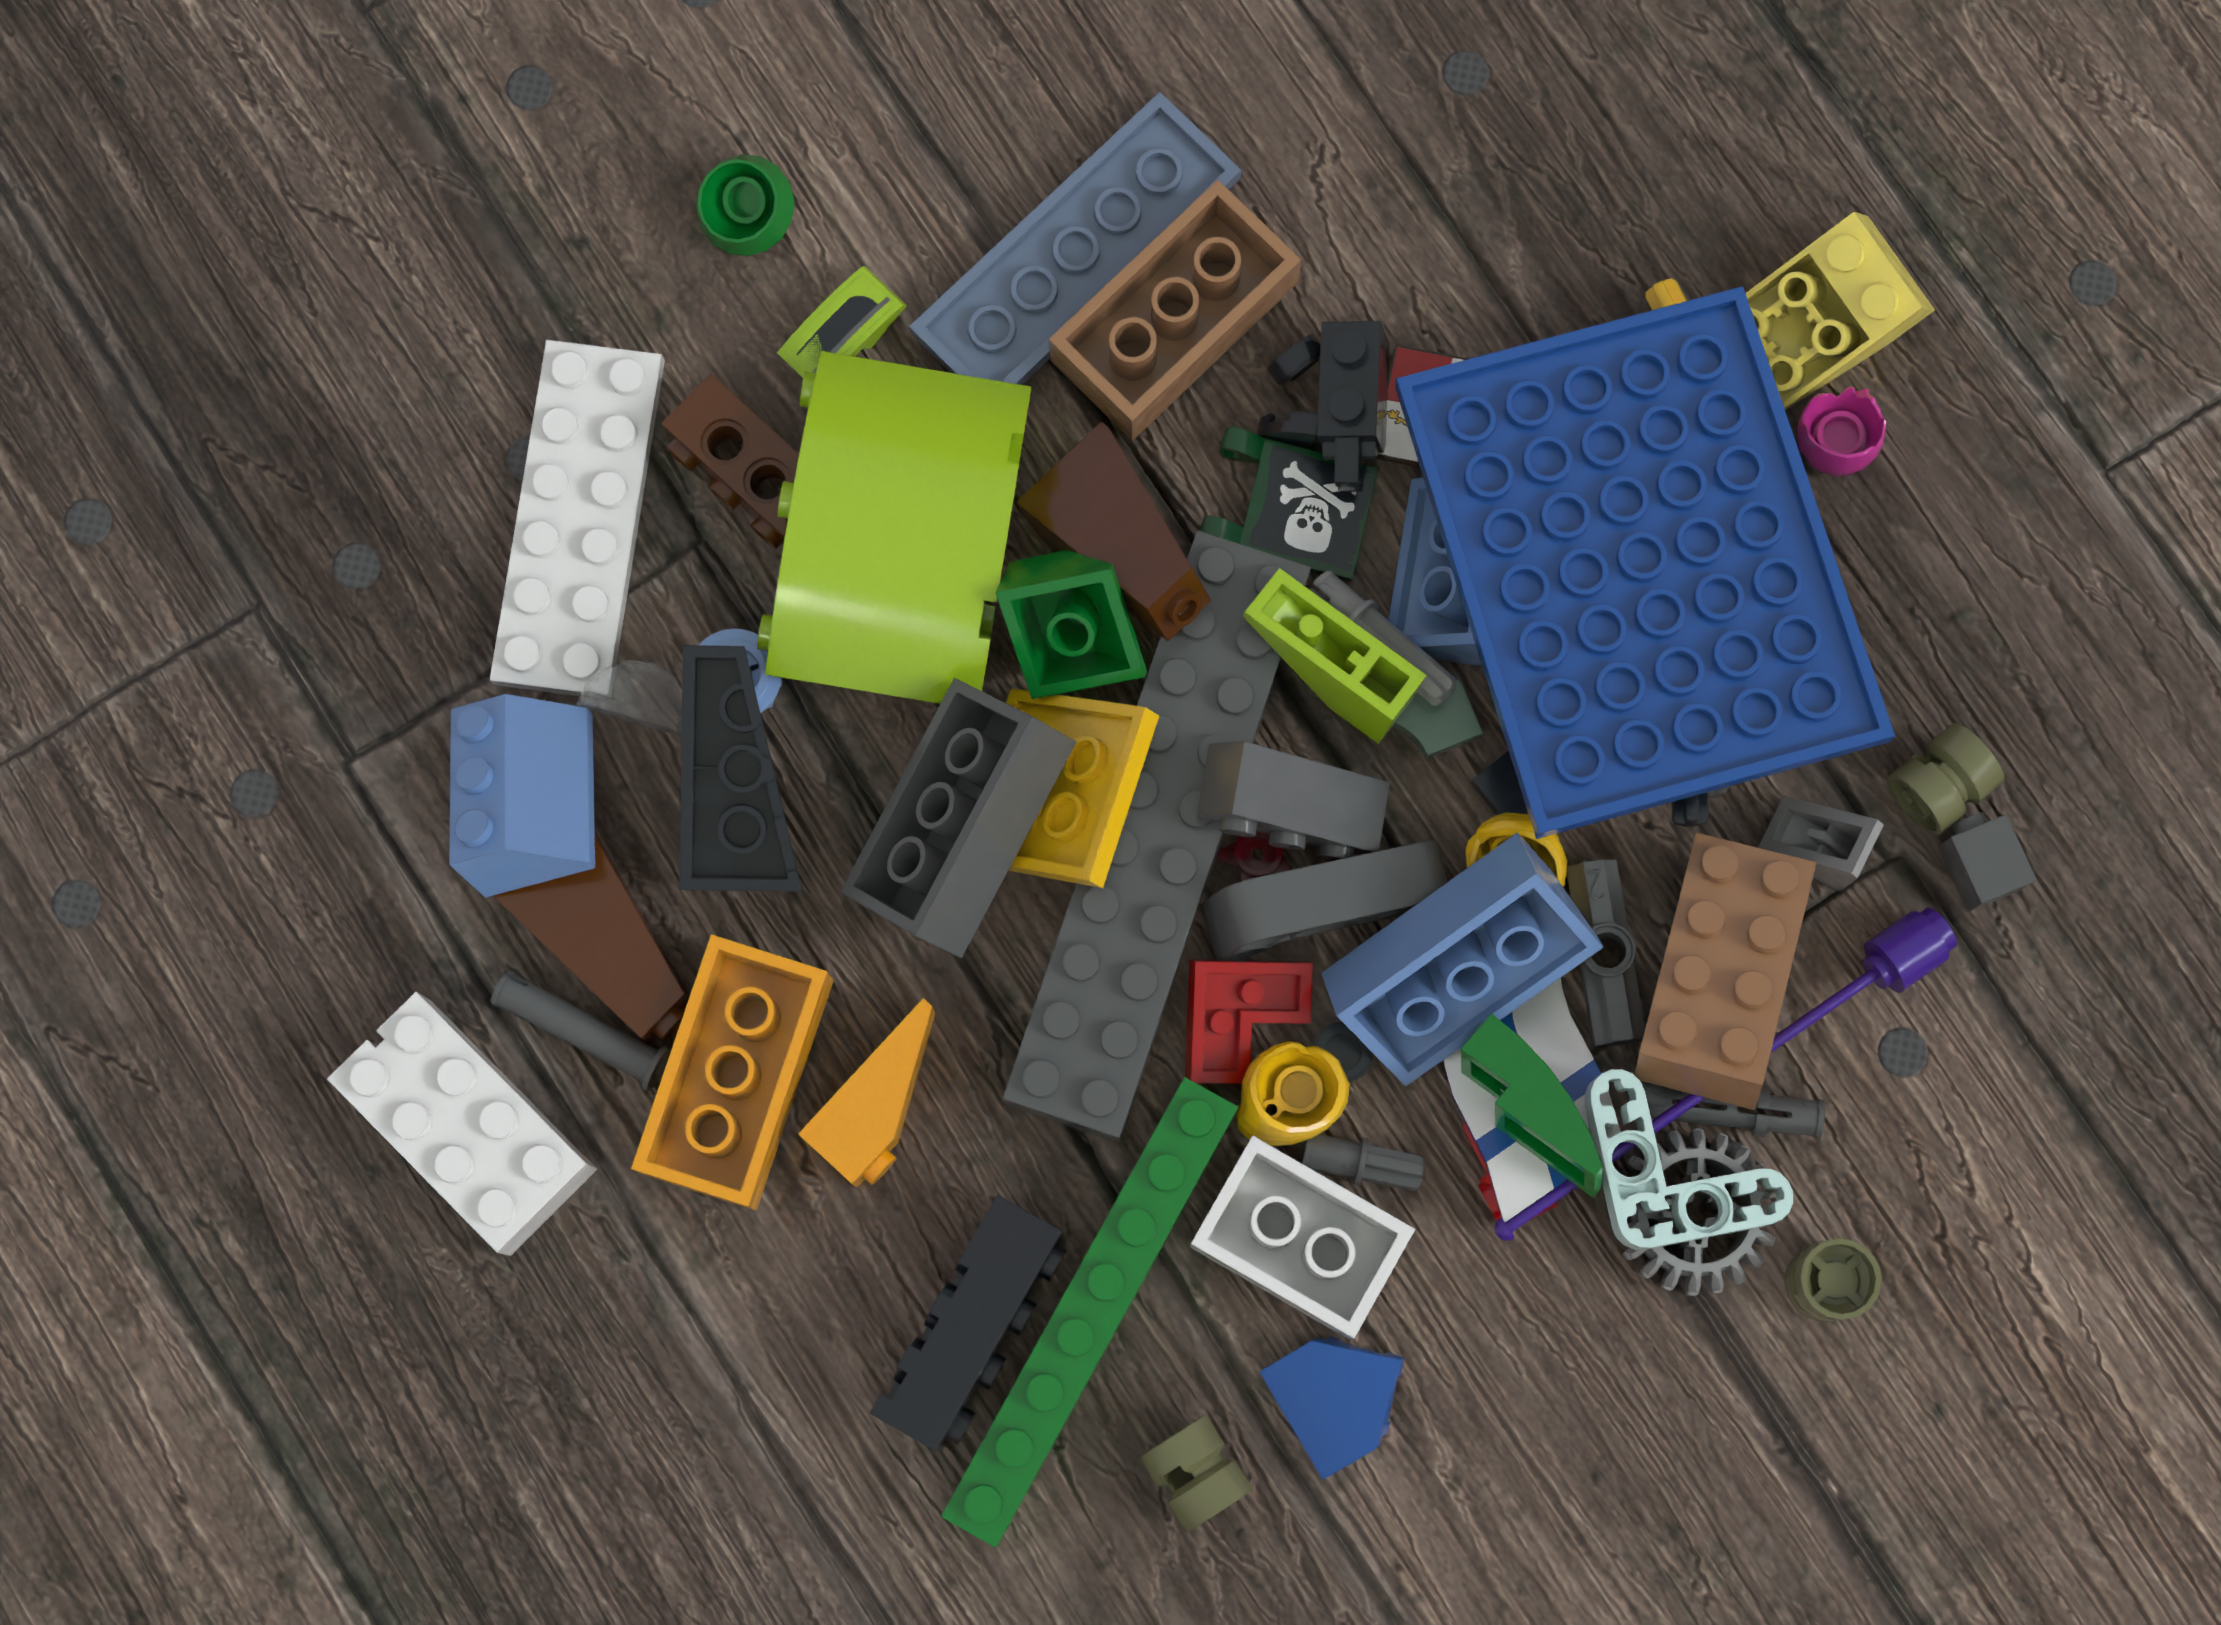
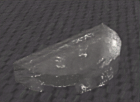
M627 660L603 669L584 686L575 704L682 737V688L676 682L677 678L671 672L652 662Z

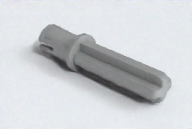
M1332 570L1324 572L1314 581L1313 584L1320 591L1317 592L1314 588H1309V590L1427 675L1417 691L1431 705L1439 706L1453 694L1456 685L1455 677L1378 612L1379 605L1376 601L1372 599L1365 601L1339 579Z

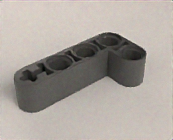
M1436 840L1244 880L1221 889L1205 900L1201 907L1216 960H1239L1262 953L1280 942L1401 916L1449 881Z

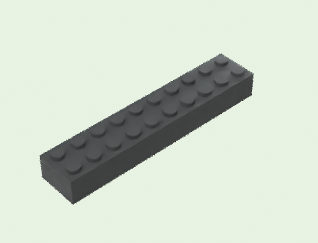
M1198 530L1196 531L1187 560L1211 601L1190 624L1184 626L1169 641L1160 636L1137 706L1146 707L1158 714L1159 719L1104 887L1098 888L1077 883L1075 885L1003 1096L1006 1106L1119 1144L1224 835L1223 832L1219 831L1220 821L1197 815L1209 744L1237 741L1255 743L1282 662L1281 656L1246 621L1243 614L1279 568L1305 587L1308 585L1311 570L1309 566Z

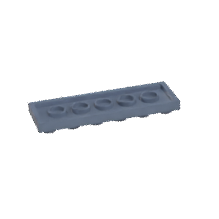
M1159 92L909 326L910 334L950 373L1023 385L1050 359L1048 339L1217 179L1229 190L1241 179L1242 170Z

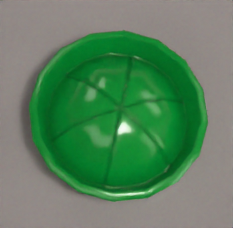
M746 154L723 159L709 170L698 188L696 213L700 229L709 241L728 254L751 256L767 251L780 241L792 222L794 197L790 182L780 168L761 156Z

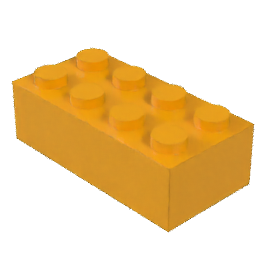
M711 934L631 1167L632 1170L757 1211L834 981L828 971Z

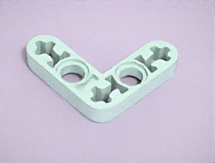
M1612 1069L1600 1074L1588 1085L1585 1092V1109L1591 1136L1603 1166L1602 1185L1610 1222L1616 1238L1624 1246L1634 1250H1647L1764 1227L1782 1220L1790 1212L1793 1204V1190L1789 1181L1780 1172L1773 1169H1754L1666 1187L1647 1098L1641 1081L1634 1074L1623 1069ZM1609 1082H1614L1618 1092H1628L1630 1102L1621 1106L1620 1110L1623 1125L1635 1120L1638 1131L1625 1130L1610 1138L1607 1137L1605 1127L1612 1128L1618 1124L1613 1106H1602L1600 1101V1095L1609 1091ZM1630 1142L1642 1150L1645 1165L1638 1176L1626 1177L1615 1169L1612 1163V1154L1619 1143ZM1756 1181H1761V1186L1764 1190H1774L1776 1201L1767 1205L1768 1215H1764L1760 1205H1751L1734 1210L1740 1222L1732 1221L1733 1202L1731 1198L1756 1191ZM1729 1184L1732 1186L1731 1197L1725 1185ZM1694 1192L1710 1194L1718 1205L1717 1219L1709 1227H1701L1694 1224L1687 1215L1686 1203ZM1664 1197H1672V1217L1680 1231L1679 1234L1672 1233L1673 1221L1659 1223L1648 1228V1238H1643L1640 1229L1629 1228L1627 1218L1636 1214V1204H1641L1644 1213L1651 1214L1670 1209Z

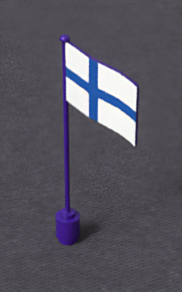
M1930 907L1925 908L1921 912L1913 910L1865 942L1864 952L1866 957L1862 960L1865 973L1777 1033L1774 1037L1771 1053L1871 983H1874L1881 989L1889 987L1893 991L1901 993L1949 959V952L1957 946L1955 934L1948 922L1941 914ZM1559 978L1500 1021L1519 1035L1549 1066L1572 1098L1591 1134L1585 1109V1092L1588 1085L1602 1073L1570 1015L1561 978ZM1460 1048L1444 1059L1446 1076L1453 1100L1488 1168L1501 1218L1496 1221L1494 1226L1495 1234L1501 1240L1510 1241L1514 1239L1513 1231L1573 1191L1577 1186L1495 1127V1102L1497 1098L1461 1073ZM1609 1091L1600 1095L1602 1106H1613ZM1689 1094L1652 1120L1654 1134L1704 1100L1705 1097ZM1619 1124L1612 1128L1605 1127L1608 1138L1621 1132ZM1630 1142L1619 1143L1613 1151L1612 1163L1637 1145Z

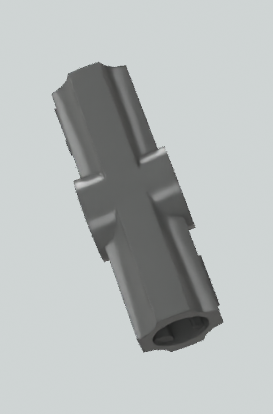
M1600 859L1567 866L1565 878L1567 894L1597 937L1612 942L1619 952V963L1613 968H1603L1597 965L1592 960V957L1576 966L1581 974L1593 1048L1613 1047L1642 1041L1645 1024L1634 965L1636 944L1628 930L1617 859Z

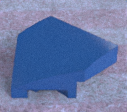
M1330 1336L1325 1340L1315 1338L1260 1371L1261 1376L1322 1480L1380 1446L1382 1437L1389 1431L1390 1422H1388L1397 1379L1401 1376L1405 1357L1388 1352L1381 1354L1343 1343L1340 1338Z

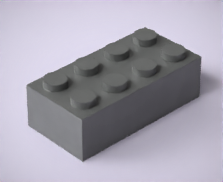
M954 678L840 893L912 935L962 958L1077 742L1033 716Z

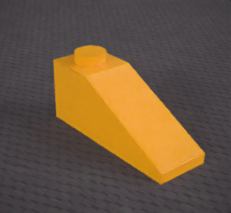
M924 998L798 1133L800 1137L856 1188L865 1179L871 1185L875 1184L897 1159L890 1151L899 1142L936 1015L933 1006Z

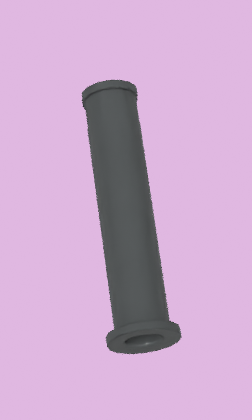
M508 970L501 977L491 997V1004L493 1006L501 1007L642 1081V1089L650 1091L661 1077L671 1053L670 1048L663 1046L659 1050L517 976L511 970Z

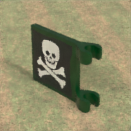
M1228 427L1221 440L1220 455L1229 460L1259 463L1244 525L1242 527L1226 519L1210 515L1204 518L1199 531L1311 567V572L1323 574L1328 570H1332L1339 579L1351 582L1379 468L1365 464L1363 492H1339L1338 487L1334 483L1335 460H1324L1323 453L1266 439L1243 428Z

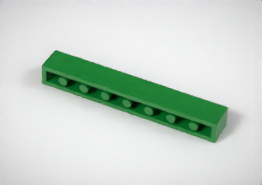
M1184 1077L942 1513V1518L995 1548L1000 1544L1232 1123L1238 1106Z

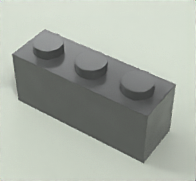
M1246 741L1211 743L1208 748L1197 815L1220 821V832L1241 837H1255L1256 831L1270 835L1269 845L1290 850H1304L1305 845L1318 848V858L1335 861L1353 857L1354 854H1368L1379 851L1390 782Z

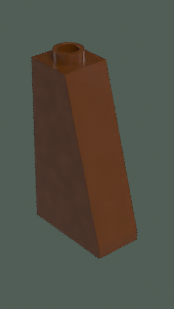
M1100 422L1016 502L1036 534L1056 551L1068 550L1112 563L1127 609L1166 641H1169L1184 626L1190 624L1211 601L1111 430L1103 422Z
M596 831L594 869L493 895L645 1042L651 1044L657 1037L665 1041L679 1029L689 995Z

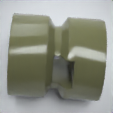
M1954 722L1925 745V758L1914 754L1887 777V785L1900 807L1918 826L1935 836L1940 835L1966 813L1965 802L1977 804L2004 782L2003 770L1990 749L1971 730Z
M1843 1238L1826 1240L1806 1246L1794 1255L1787 1266L1785 1276L1787 1296L1796 1310L1811 1320L1821 1322L1859 1317L1871 1309L1880 1295L1882 1283L1879 1263L1870 1250L1856 1241Z
M1206 1414L1139 1457L1156 1486L1169 1487L1172 1493L1167 1503L1185 1532L1199 1526L1253 1490L1236 1461L1233 1459H1223L1220 1455L1224 1442Z

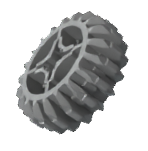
M1698 1128L1691 1131L1688 1148L1685 1147L1683 1138L1677 1130L1666 1134L1668 1153L1656 1142L1663 1171L1673 1164L1687 1162L1686 1176L1682 1178V1183L1710 1178V1175L1706 1174V1165L1717 1170L1722 1175L1744 1172L1745 1170L1741 1164L1748 1158L1750 1150L1743 1145L1733 1151L1730 1157L1726 1156L1728 1136L1723 1133L1716 1135L1710 1148L1707 1149L1704 1130ZM1632 1156L1627 1160L1626 1165L1630 1171L1638 1176L1643 1170L1645 1161L1639 1157ZM1759 1164L1754 1167H1751L1747 1171L1766 1168L1763 1164ZM1762 1188L1747 1195L1738 1196L1740 1205L1733 1203L1732 1221L1740 1222L1734 1210L1751 1205L1761 1206L1760 1201L1776 1196L1774 1190L1768 1191ZM1694 1192L1688 1198L1686 1204L1691 1203L1693 1198L1697 1197L1701 1200L1698 1207L1705 1204L1707 1212L1718 1213V1205L1710 1194ZM1665 1199L1670 1207L1668 1210H1672V1199ZM1636 1204V1214L1630 1216V1223H1627L1630 1229H1640L1643 1238H1648V1228H1650L1648 1219L1661 1222L1673 1221V1227L1678 1234L1680 1233L1673 1220L1672 1212L1665 1210L1651 1214L1644 1213L1641 1204ZM1763 1210L1764 1215H1768L1767 1210ZM1718 1215L1699 1221L1696 1225L1709 1227L1716 1221ZM1759 1228L1739 1231L1730 1249L1710 1263H1703V1248L1708 1247V1238L1680 1243L1679 1249L1684 1250L1683 1260L1673 1256L1663 1247L1647 1250H1634L1628 1247L1623 1252V1256L1629 1261L1645 1253L1649 1259L1641 1267L1640 1276L1648 1279L1660 1267L1663 1268L1665 1271L1661 1279V1289L1665 1291L1673 1290L1681 1275L1684 1276V1291L1687 1296L1698 1295L1701 1287V1277H1704L1706 1286L1711 1294L1723 1292L1722 1271L1735 1285L1743 1283L1746 1277L1739 1261L1741 1260L1747 1266L1754 1269L1761 1267L1764 1260L1751 1246L1754 1243L1762 1247H1771L1774 1245L1775 1237L1768 1232L1759 1230Z

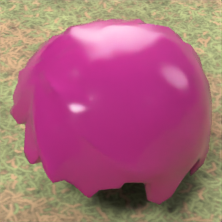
M1847 387L1838 396L1832 393H1819L1808 402L1798 420L1797 438L1799 451L1816 470L1830 476L1847 477L1863 470L1878 456L1884 443L1886 420L1881 414V409L1877 405L1875 397L1869 394V389L1855 392L1854 387Z

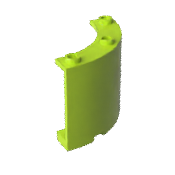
M821 351L816 373L805 371L803 377L800 407L808 408L795 480L794 483L783 481L780 493L778 517L787 518L788 521L773 616L762 615L757 642V650L768 651L765 675L941 704L954 678L982 691L996 608L994 605L984 604V601L997 603L995 592L1001 579L1031 386Z

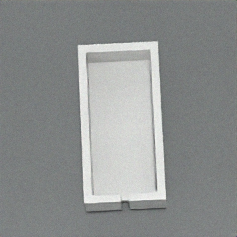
M415 992L376 1030L384 1040L379 1045L366 1040L327 1080L497 1253L511 1256L597 1168L431 1000Z

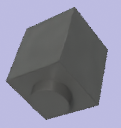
M1981 812L1950 826L1953 836L1937 847L1967 913L2016 893L2037 881L2006 814L1987 821L1984 813Z

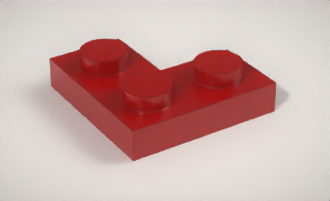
M1189 959L1185 1077L1195 1083L1242 1084L1243 1077L1251 1063L1252 1023L1310 1024L1313 963L1308 961Z

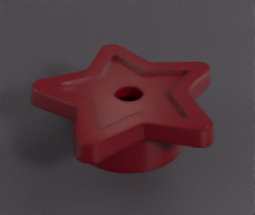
M1257 831L1255 837L1238 836L1237 842L1220 850L1217 854L1220 861L1239 869L1241 881L1291 870L1283 856L1284 849L1269 845L1270 835ZM1259 849L1263 852L1264 856L1261 860L1253 858L1252 853L1254 850Z

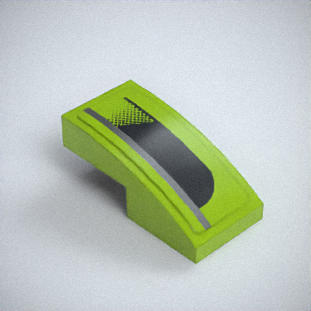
M862 266L818 306L779 349L777 354L803 378L805 371L816 373L821 351L856 357L862 349H871L907 305L866 266Z

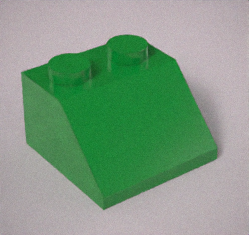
M1068 550L1020 559L1009 563L995 593L1031 699L1146 676L1147 669L1112 563Z

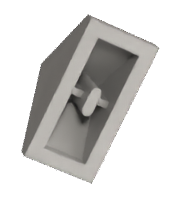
M1783 796L1758 848L1817 862L1813 878L1838 891H1842L1858 879L1882 830L1883 824L1878 819Z

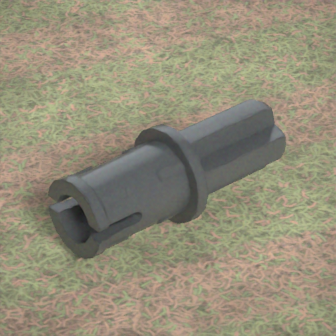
M1318 1134L1312 1139L1304 1141L1300 1162L1314 1171L1352 1178L1353 1185L1360 1186L1362 1180L1410 1191L1418 1190L1424 1172V1158L1420 1155L1369 1145V1138L1362 1137L1359 1143Z

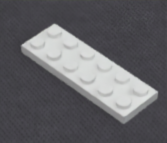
M546 340L490 674V681L493 685L611 700L665 360L662 354Z

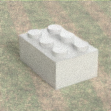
M1252 1136L1191 1242L1190 1248L1348 1340H1352L1362 1326L1415 1229Z

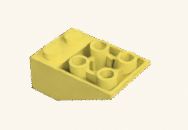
M1857 212L1851 213L1745 293L1785 410L1878 352L1935 311L1871 219Z

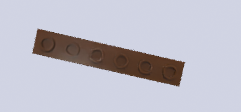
M710 373L661 423L670 440L665 448L689 472L696 466L705 472L713 480L708 485V488L730 510L733 511L738 505H741L753 516L755 520L750 524L751 528L764 542L776 550L781 544L784 545L788 521L787 518L778 517L780 495L773 499H762L756 496L755 492L757 486L767 478H779L783 481L794 483L799 453ZM735 439L743 443L740 453L730 460H720L713 456L716 446L724 440Z

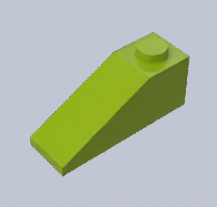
M1280 568L1243 614L1246 621L1332 711L1377 744L1380 743L1413 700L1427 676Z

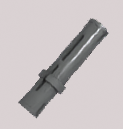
M1641 1081L1645 1090L1651 1118H1656L1672 1107V1100L1680 1101L1690 1094ZM1762 1088L1755 1110L1784 1112L1787 1115L1786 1118L1741 1113L1737 1111V1107H1743L1705 1098L1699 1103L1720 1105L1723 1109L1714 1110L1692 1107L1674 1120L1699 1125L1749 1129L1751 1136L1765 1137L1766 1132H1776L1821 1138L1825 1119V1102L1820 1099L1815 1101L1770 1095L1768 1088Z

